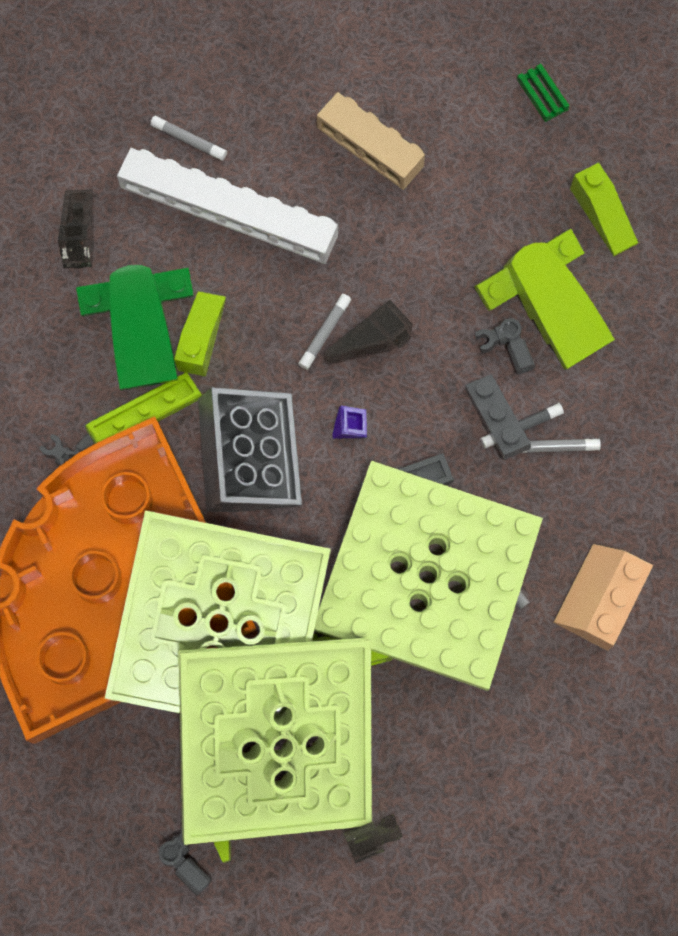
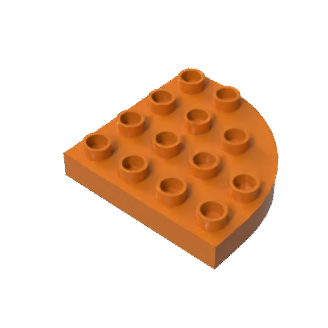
M155 416L88 447L59 466L37 487V491L41 494L42 498L32 508L23 523L15 519L12 521L1 544L0 679L25 739L30 743L36 744L121 703L120 701L105 699L145 510L206 523ZM228 582L221 583L216 589L217 597L222 601L231 600L235 594L234 587ZM184 608L179 612L178 619L181 624L190 626L196 622L197 614L192 608ZM216 614L210 620V627L215 632H222L228 626V619L225 615ZM253 620L246 621L241 627V633L246 638H254L258 634ZM209 646V647H207L206 649L218 648V647H216V646Z

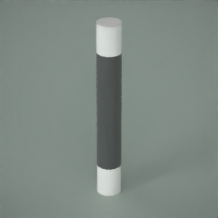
M558 403L518 422L523 431H526L564 414L561 404ZM490 434L480 438L484 448L495 444Z

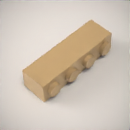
M337 92L317 114V128L402 190L407 187L424 167L425 154L418 145L410 144L404 140L397 130L383 125L373 113L362 110L350 97H344Z

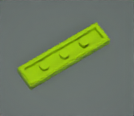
M186 372L178 376L179 381L165 383L86 424L85 429L96 444L154 416L159 422L198 401L202 394Z

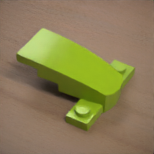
M572 229L566 230L546 243H533L523 247L507 261L502 270L474 286L488 311L518 294L530 320L534 319L547 345H551L564 369L572 367L615 340L584 289L566 267V264L584 254Z

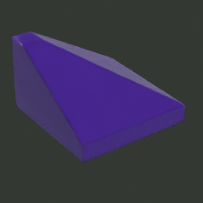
M340 406L332 433L333 439L367 438L366 409Z

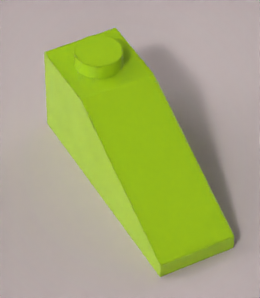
M600 163L575 174L570 190L613 257L637 245V238L616 189Z
M198 291L177 347L174 360L178 371L206 377L226 297Z

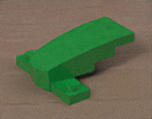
M128 265L111 273L109 282L76 287L82 317L110 312L114 355L121 391L179 381L162 303L194 297L189 268L153 274L150 267Z

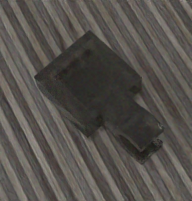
M394 815L384 817L377 827H375L372 821L344 833L355 864L384 852L383 844L397 841L403 837Z

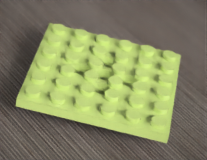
M371 461L320 604L314 631L338 640L368 638L371 640V651L488 691L543 518ZM431 544H439L444 549V553L442 555H434L430 552L429 546ZM393 562H402L407 570L404 573H395L390 565ZM429 571L434 575L435 581L425 583L420 579L419 574ZM451 581L460 582L464 589L463 592H452L449 589L448 583ZM420 599L425 603L426 609L421 612L415 611L411 608L410 601Z
M145 510L105 699L180 713L179 651L206 649L209 646L225 648L312 642L330 549ZM224 582L230 583L235 589L233 598L228 601L220 600L216 594L217 587ZM192 608L196 612L197 620L193 625L185 626L180 623L178 614L182 609ZM216 614L225 615L228 619V626L222 632H215L210 627V620ZM253 620L258 623L259 632L254 638H246L241 633V627L246 621ZM287 707L278 708L274 713V719L281 718Z
M356 638L179 651L182 841L184 845L372 826L370 639ZM287 707L281 718L274 719V713L278 708ZM318 736V739L314 741L311 747H306L308 739ZM287 739V742L282 745L281 749L274 750L277 741ZM256 742L250 752H242V748L246 743ZM284 770L287 771L280 781H274L277 773Z

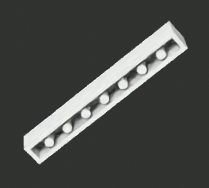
M130 148L117 175L120 187L324 264H326L338 237V224L326 216L317 217L309 214L302 207H290L283 204L277 198H266L258 195L250 188L233 186L223 178L215 179L206 176L199 169H187L172 159H160L144 149L139 151Z

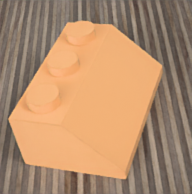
M593 544L553 623L609 651L614 646L653 565L626 551Z

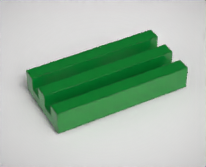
M541 63L536 66V69L533 70L531 68L527 70L526 74L521 73L517 76L518 83L544 122L569 110L570 105ZM537 75H539V77L541 78V80L543 81V83L545 84V86L547 87V89L559 105V108L550 96V94L548 93V91L546 90V88L543 86ZM529 79H531V81L533 82V84L535 85L540 95L545 100V102L547 103L552 112H548V110L546 109V107L544 106V104L542 103V101L540 100V98L528 82Z

